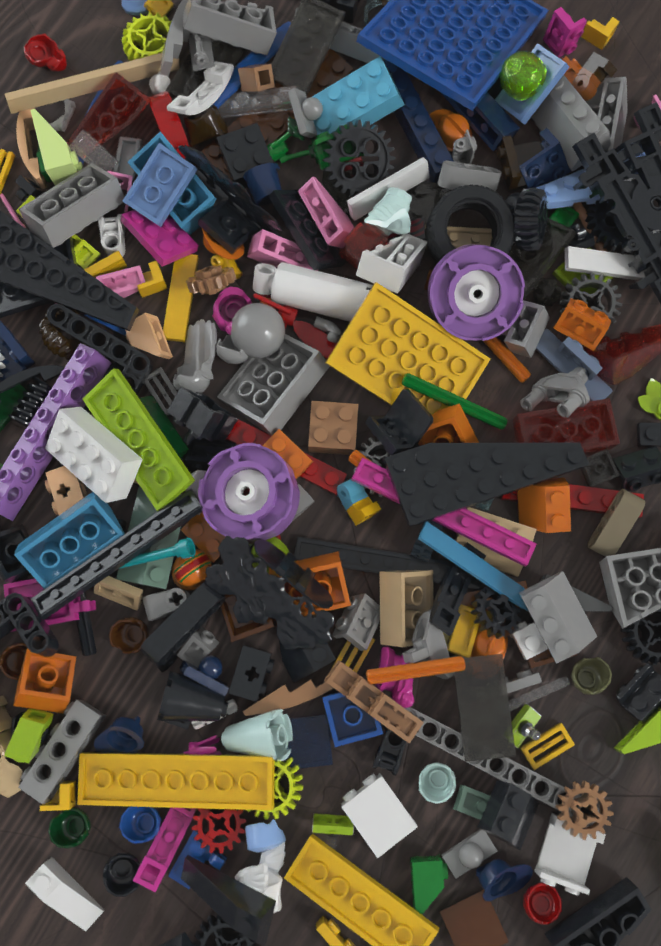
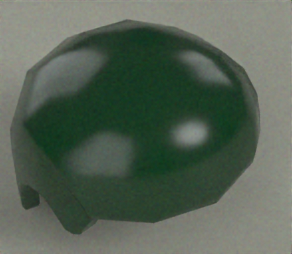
M80 808L62 810L50 821L48 830L50 840L58 848L76 847L88 837L91 830V822L87 813Z

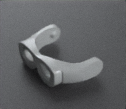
M69 99L62 100L65 103V114L53 123H49L55 131L65 132L76 107L75 102Z

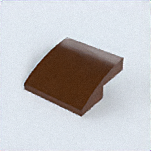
M484 890L440 911L455 946H502L509 942L491 902L483 899Z

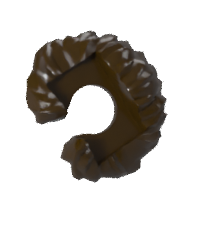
M71 309L72 311L80 315V312ZM59 310L56 313L55 317L58 322L64 319V310ZM47 312L45 313V317L39 324V333L42 334L44 345L47 346L49 351H52L53 355L58 354L61 358L65 357L66 360H70L80 343L90 347L77 338H65L61 333V329L53 325L47 318ZM84 323L82 324L79 334L85 331Z

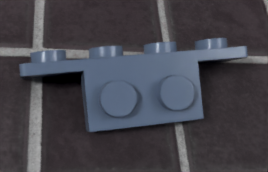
M549 329L544 330L536 350L560 373H569L577 367L585 368L586 375L588 376L585 387L590 401L595 406H598L612 392V389L597 376L603 369L599 361L594 356H589L577 340H572L568 337L565 341L561 342Z

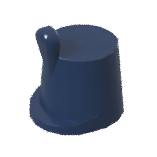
M265 163L255 166L243 175L256 205L262 206L272 203L269 195L273 190H282L278 176L280 167L277 163Z

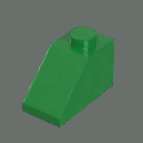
M440 855L410 857L413 908L420 914H423L444 889V879H448L447 863L442 862Z

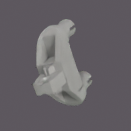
M577 367L569 373H557L541 378L533 385L532 391L525 398L521 399V406L526 411H532L541 401L560 403L557 406L558 413L562 417L566 416L568 418L578 407H584L590 402L585 383L588 380L585 368Z
M431 610L424 612L417 621L412 637L414 647L402 653L405 663L450 658L443 631L429 623ZM469 660L465 661V667L469 665ZM455 672L438 674L435 676L442 679H449L454 675Z

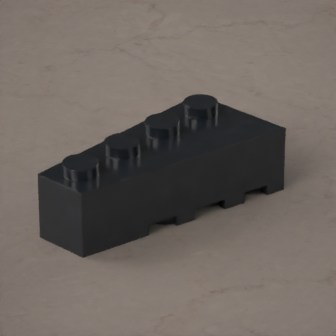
M626 877L544 934L551 946H620L619 943L627 934L631 935L652 909L639 888Z

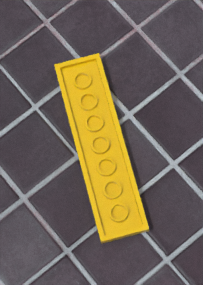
M79 753L77 805L273 810L275 759L273 760V757L253 755Z

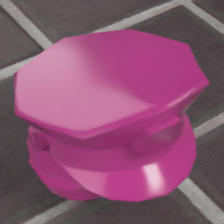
M230 286L219 293L213 305L212 316L221 331H225L231 336V321L234 315L245 305L251 304V299L238 287Z
M387 646L381 649L378 668L410 664V662L405 663L403 654H395V651ZM413 678L375 684V687L379 690L389 691L392 699L402 707L409 708L414 704Z

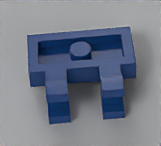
M198 831L192 832L168 877L187 889H190V887L181 879L184 860L187 855L203 863L208 860L218 870L223 867L228 858L216 850L213 853H209L210 846L208 845L203 849L200 848L203 841L201 839L194 840L195 836L198 835Z

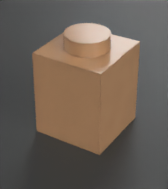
M254 64L238 68L242 92H258L275 87L271 64Z

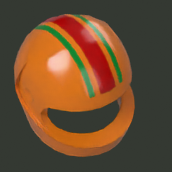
M196 549L194 557L187 559L177 557L172 566V578L175 584L184 590L197 589L206 581V568L212 566L210 558L205 552Z

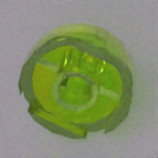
M516 52L510 55L503 63L500 73L501 86L507 95L517 101L526 100L537 93L535 90L539 84L543 85L547 73L546 66L532 52Z

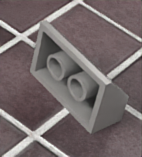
M563 571L519 592L556 664L579 653L597 637Z

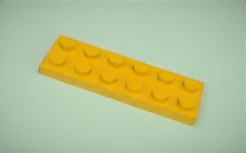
M313 833L284 877V879L372 946H429L439 931L438 926Z

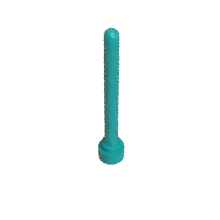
M191 538L181 539L173 547L139 554L121 568L173 556L181 557L182 559L191 558L196 553L195 544Z

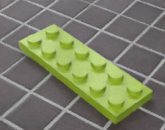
M113 368L82 400L97 421L143 459L135 479L156 511H159L175 500L195 482V479L121 371Z

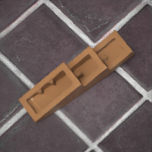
M340 660L335 663L324 679L326 683L409 744L424 723L374 685L369 684L366 679Z
M310 679L290 692L287 685L284 684L245 709L243 713L245 716L263 714L275 709L294 707L333 689V687L326 682L316 687Z

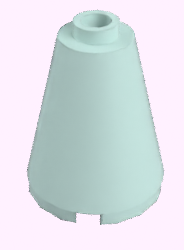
M275 709L229 725L222 733V744L228 751L253 756L273 757L275 761L286 760L291 752V749H287L288 741H293L290 718L287 714L282 713L284 710Z

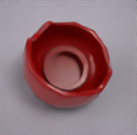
M536 883L530 886L524 894L523 907L531 920L539 924L548 925L559 917L562 911V900L553 886L545 883Z

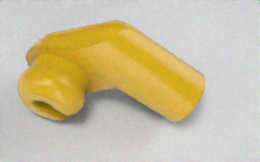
M219 255L212 256L211 265H221L222 269L233 267L236 279L243 275L235 260L225 259Z

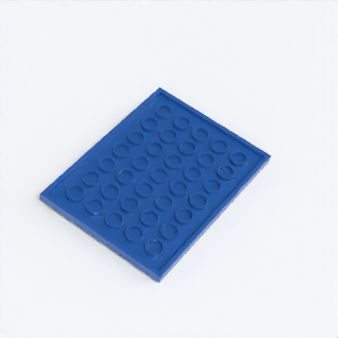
M390 0L357 36L356 42L473 111L545 19L549 10L532 0Z

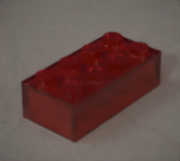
M610 398L590 401L584 407H578L568 418L566 416L562 417L558 413L557 407L517 414L512 420L517 443L580 442L585 454L610 450L620 444Z

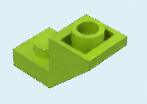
M29 708L21 716L4 756L12 758L16 762L30 763L39 751L42 734L52 723L54 714Z

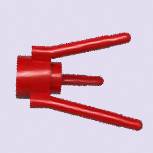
M253 294L254 298L278 309V313L284 321L285 329L287 325L293 326L298 309L267 299H271L270 294Z

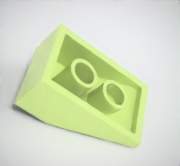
M31 109L45 171L56 186L84 167L82 162H79L75 150L71 151L65 140L35 109Z

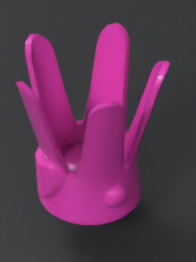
M217 735L200 742H189V751L183 753L222 755L220 751H216L217 748L215 746H210L218 743L220 738H216Z

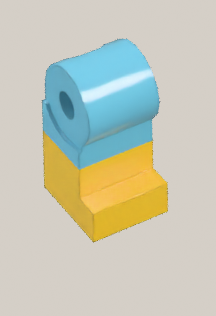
M351 479L337 486V494L355 526L372 518L381 510L377 501L374 503L365 492L364 486Z

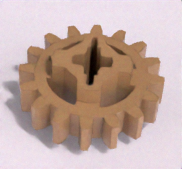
M212 265L196 271L195 277L188 278L189 280H186L189 293L193 292L195 294L200 292L202 295H213L227 288L229 283H234L236 276L233 267L222 269L221 265Z
M583 781L580 787L577 782H572L573 789L565 786L564 790L567 794L565 796L558 795V798L562 800V804L555 805V808L562 813L557 815V819L565 821L562 827L565 830L570 829V834L573 837H576L579 833L580 838L586 840L587 834L591 838L596 839L597 831L605 834L604 824L611 826L607 816H613L614 813L608 810L607 807L612 805V801L604 799L607 793L603 790L598 792L599 786L594 783L590 787L589 782ZM583 793L581 797L573 799L576 795ZM597 802L599 803V806H600V813L598 812V809H597V806H596ZM576 805L587 808L592 815L581 812ZM569 807L571 808L573 814L571 819L569 816ZM595 822L591 826L586 827L588 823Z

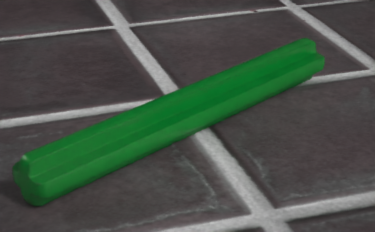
M406 373L402 379V385L448 406L460 403L465 414L498 429L506 427L508 419L410 373Z

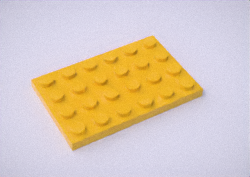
M375 282L325 363L391 406L403 389H409L427 411L433 415L438 410L450 406L402 385L404 375L410 373L467 399L489 363L490 358L464 340L450 334L440 324Z

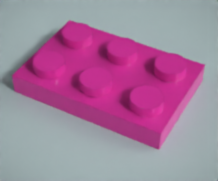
M131 210L121 215L120 221L162 267L191 255L198 250L199 245L177 224L170 214L161 227L136 210Z

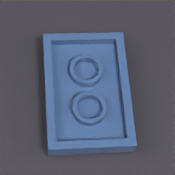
M537 43L495 101L525 125L568 70L569 65Z
M159 143L124 197L123 202L161 227L198 169Z

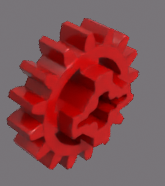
M197 808L200 816H193L192 819L197 822V825L191 827V830L198 831V835L195 836L194 840L201 839L203 841L200 848L203 849L208 845L210 846L209 853H213L214 849L218 848L219 853L222 854L225 846L231 851L233 849V841L238 844L241 842L238 834H244L245 830L240 828V825L246 822V819H240L239 817L243 810L225 809L220 814H214L209 811L211 809ZM232 815L235 819V830L230 827L229 818ZM222 818L225 830L219 829L217 832L214 831L215 824L212 822V819L218 821ZM203 819L208 822V832L206 835H204L202 830ZM221 835L228 839L222 843L212 842L216 836Z

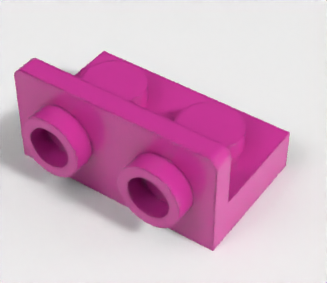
M560 7L554 11L543 40L558 58L564 54L569 55L576 49L577 42L584 32L583 29L587 20L582 18L574 23L571 16Z

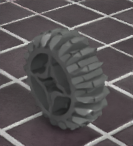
M591 273L587 279V276L582 274L580 281L575 277L572 279L573 285L567 284L565 286L568 292L563 291L560 296L566 300H561L559 305L566 307L573 296L587 304L596 296L595 304L591 309L605 313L611 319L610 324L613 325L616 322L614 317H618L621 314L615 308L622 307V303L616 300L622 296L620 293L614 294L618 286L615 285L611 288L609 286L612 281L611 279H608L606 282L602 281L604 275L600 274L595 279V274ZM586 287L598 289L593 294L580 291V289ZM603 294L605 295L608 303L607 311L604 310L605 307L601 304V297Z

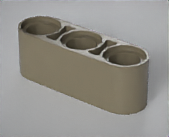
M621 489L588 542V548L604 557L615 555L643 511L645 500L625 489Z

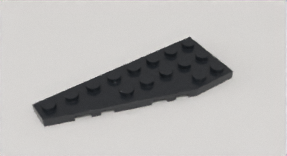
M580 442L428 443L384 458L385 466L408 527L582 469L589 465Z

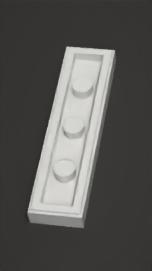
M422 157L347 200L351 218L355 221L372 211L373 207L385 196L389 187L399 188L406 192L429 179L428 161Z
M572 246L565 248V271L594 273L595 275L602 274L609 277L639 280L645 276L643 272L647 270L645 269L638 274L634 266H628L629 263L635 260L634 255Z

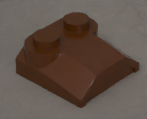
M224 594L226 599L221 605L231 642L277 626V621L274 618H268L266 623H255L253 620H250L248 623H238L233 612V607L237 601L236 596Z

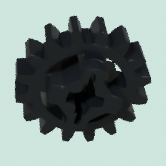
M488 586L474 595L475 600L471 602V605L475 609L471 611V614L476 615L477 619L473 622L474 624H481V632L487 630L488 637L495 635L496 639H500L513 634V631L519 628L517 623L521 622L522 619L517 614L522 612V610L516 608L515 604L508 600L509 597L503 594L500 595Z

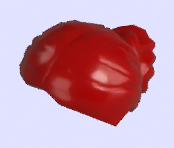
M45 33L31 37L24 46V55L31 64L37 67H48L51 71L55 72L62 71L67 66L64 51L58 49L56 42Z

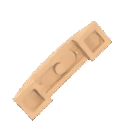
M31 109L19 112L16 134L18 148L24 164L36 183L42 189H46V181L41 173L38 158L33 157L30 130H35Z

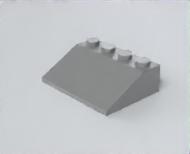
M285 334L282 345L272 355L265 358L249 357L217 398L256 427L272 436L278 429L281 430L330 366L325 363L326 360L320 351Z

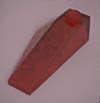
M116 72L67 141L69 148L72 151L75 150L76 154L82 159L86 158L135 121L151 99Z
M661 325L643 328L641 333L638 334L624 332L621 333L619 338L610 340L608 336H605L594 351L584 345L582 347L589 356H594L603 368L597 376L609 384H619L621 381L632 377L661 354Z

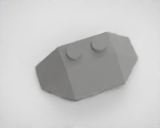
M605 78L597 88L595 96L586 101V103L609 130L611 146L604 150L606 153L622 144L628 108L627 78Z

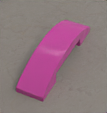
M197 808L169 809L158 834L133 879L134 882L153 892L157 891Z

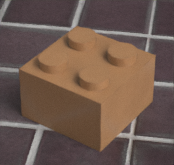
M312 401L308 443L309 452L351 455L356 448L358 404Z

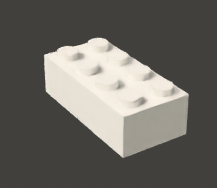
M82 407L59 409L45 447L51 455L105 503L127 499L143 460Z

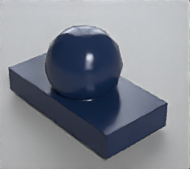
M216 656L204 657L200 661L199 668L183 660L179 667L185 676L223 696H226L230 689L225 682L218 679L223 668L221 660Z

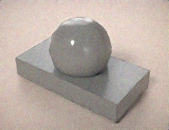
M297 88L289 90L288 95L300 135L309 138L317 136L313 120H317L323 112L322 103L315 97L307 98L306 93Z
M479 829L441 855L455 879H457L470 869L479 867L482 861L496 853L497 849L487 833Z

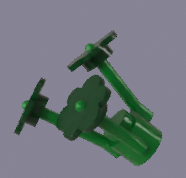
M288 117V132L267 145L273 161L275 162L280 159L281 163H284L290 159L310 155L311 159L315 158L316 163L319 164L312 146L314 138H311V145H308L309 150L286 155L289 149L285 141L289 137H299L300 140H305V136L299 133L296 120Z

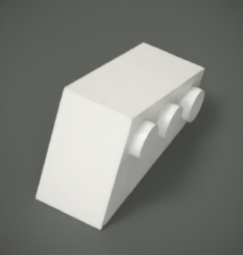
M406 233L390 240L389 244L385 246L382 244L377 245L373 251L365 250L362 252L356 276L372 283L377 282L390 292L398 294L419 267L427 241Z

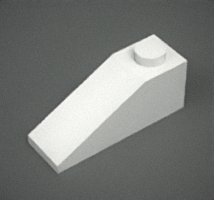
M53 857L44 862L25 883L45 904L84 931H87L105 911Z

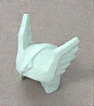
M389 187L385 196L373 207V210L368 213L369 216L364 220L365 223L371 224V226L367 229L363 240L384 241L392 233L400 235L410 233L411 221L408 212L412 196L399 188Z

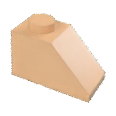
M144 313L135 319L130 331L126 330V339L131 346L162 358H173L157 316Z

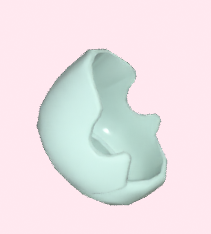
M435 762L428 764L419 775V792L427 801L438 804L446 802L453 795L456 788V777L448 765Z

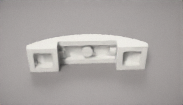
M215 61V67L207 68L203 72L205 81L188 97L178 95L167 106V110L185 115H195L205 111L220 97L232 76L234 66Z

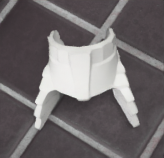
M285 842L274 849L261 852L260 862L257 866L245 867L238 871L234 877L235 880L276 900L274 913L282 908L280 895L283 879L278 873L284 864L286 854L284 851Z

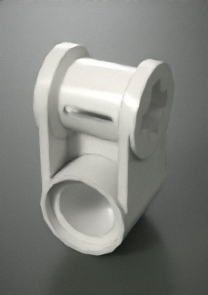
M122 214L109 218L102 216L98 220L101 245L107 256L117 251L120 252L122 257L125 254V225L120 221Z

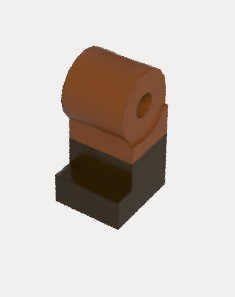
M593 52L578 72L572 85L582 98L588 101L595 96L597 88L606 76L612 78L617 69L608 59Z

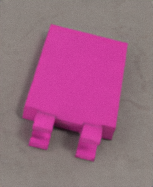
M35 578L3 584L5 597L11 593H19L31 599L44 590ZM78 596L46 618L45 621L48 625L79 620V612L96 610L95 600L81 601L80 596ZM22 602L18 604L17 610L21 607ZM34 620L31 621V623L28 626V629L32 628Z

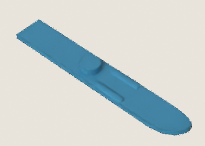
M427 521L424 522L418 538L420 541L500 595L503 594L509 597L508 600L528 611L519 594L525 588Z

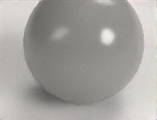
M251 303L245 305L236 312L231 321L232 342L238 350L242 349L248 357H268L275 353L284 341V321L278 311L267 304Z

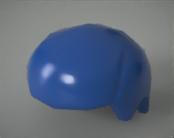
M129 806L120 818L119 828L122 836L131 843H145L154 839L158 834L161 818L158 810L154 807Z

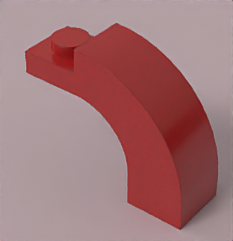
M164 91L147 97L159 131L166 137L180 156L185 159L178 146L183 145L185 147V145L189 146L178 113L167 110V106L172 102L169 92Z

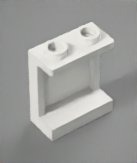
M373 773L362 782L364 784L363 787L357 791L352 789L342 797L344 801L341 803V807L373 853L379 858L418 826L384 780L381 773L377 776Z

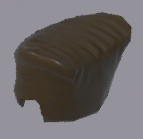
M212 105L214 111L209 109L201 117L194 118V115L184 117L190 147L228 133L227 125L215 105Z

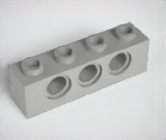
M84 700L72 701L64 711L66 716L61 723H57L50 732V740L46 745L44 744L40 747L35 755L37 760L32 767L29 766L20 778L22 782L18 788L41 804L49 803L60 788V784L63 783L79 759V753L84 751L106 717L105 714ZM74 721L80 724V731L76 735L71 731V725ZM59 743H63L66 748L63 756L57 753ZM45 765L51 768L49 778L44 777L42 773Z

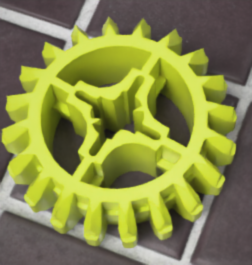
M149 11L148 16H144L141 13L140 18L133 17V23L127 22V29H123L122 44L124 53L129 61L163 52L166 38L159 33L167 37L171 24L166 15L161 17L157 12L155 16H152ZM135 45L140 46V48H142L143 51L138 49Z
M292 757L287 762L284 760L275 761V766L279 768L274 772V777L278 776L274 781V798H279L281 802L274 803L273 810H256L255 817H259L262 811L264 812L265 820L269 819L270 812H272L274 819H278L279 810L286 816L288 814L287 806L291 809L296 807L293 800L299 801L301 795L296 791L303 790L304 786L296 783L303 779V775L294 774L300 767L299 765L290 767L293 761ZM284 773L287 775L290 784L288 795L280 784V778Z

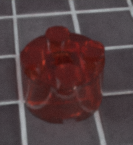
M360 222L344 240L346 247L344 250L340 248L339 256L357 270L362 252L365 250L373 251L379 244L387 245L389 241L388 235L375 225L367 223L363 225Z

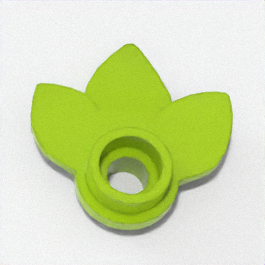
M650 379L646 386V395L639 396L638 403L645 412L654 414L660 421L661 384L655 379Z

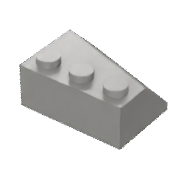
M661 548L610 555L599 562L609 605L613 607L611 611L622 629L661 608Z

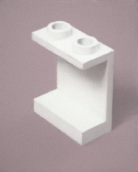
M551 813L535 872L541 877L540 881L547 885L555 887L557 883L565 886L564 890L579 896L580 892L589 895L590 889L585 886L596 843L603 844L606 834L597 831L596 839L591 838L587 834L586 840L581 839L579 833L576 837H573L570 834V829H563L562 824L565 821L558 820L557 814Z

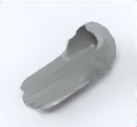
M200 319L194 326L192 324L189 325L187 329L184 364L177 368V374L173 378V386L178 391L182 387L192 390L194 393H202L207 389L210 380L213 379L211 368L216 352L217 329L215 323H212L211 320L205 322L204 319Z

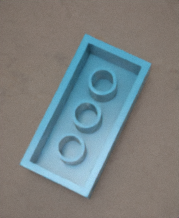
M381 56L312 96L319 99L323 105L321 116L317 120H313L317 135L329 131V134L338 132V126L346 125L350 121L354 126L356 120H361L362 127L365 121H370L371 125L405 105Z

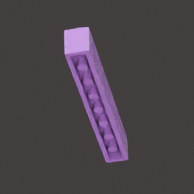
M79 344L0 469V515L12 521L15 519L53 458V455L45 447L59 409L84 408L86 404L82 399L100 382L111 365V362L97 350L84 344Z

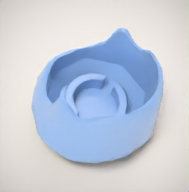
M274 819L269 824L261 822L245 827L247 850L258 853L271 850L286 841L283 831L277 826Z

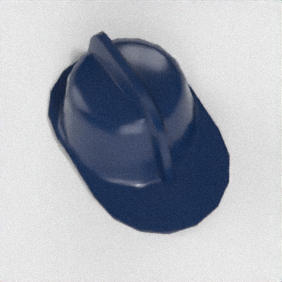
M137 716L133 719L128 717L117 718L109 728L99 734L94 740L96 751L98 753H136L144 747V741L142 739L143 728L140 725V717Z
M495 859L477 868L476 875L484 889L483 899L485 901H492L498 897L517 892L530 881L533 869L527 864L512 867L502 859Z

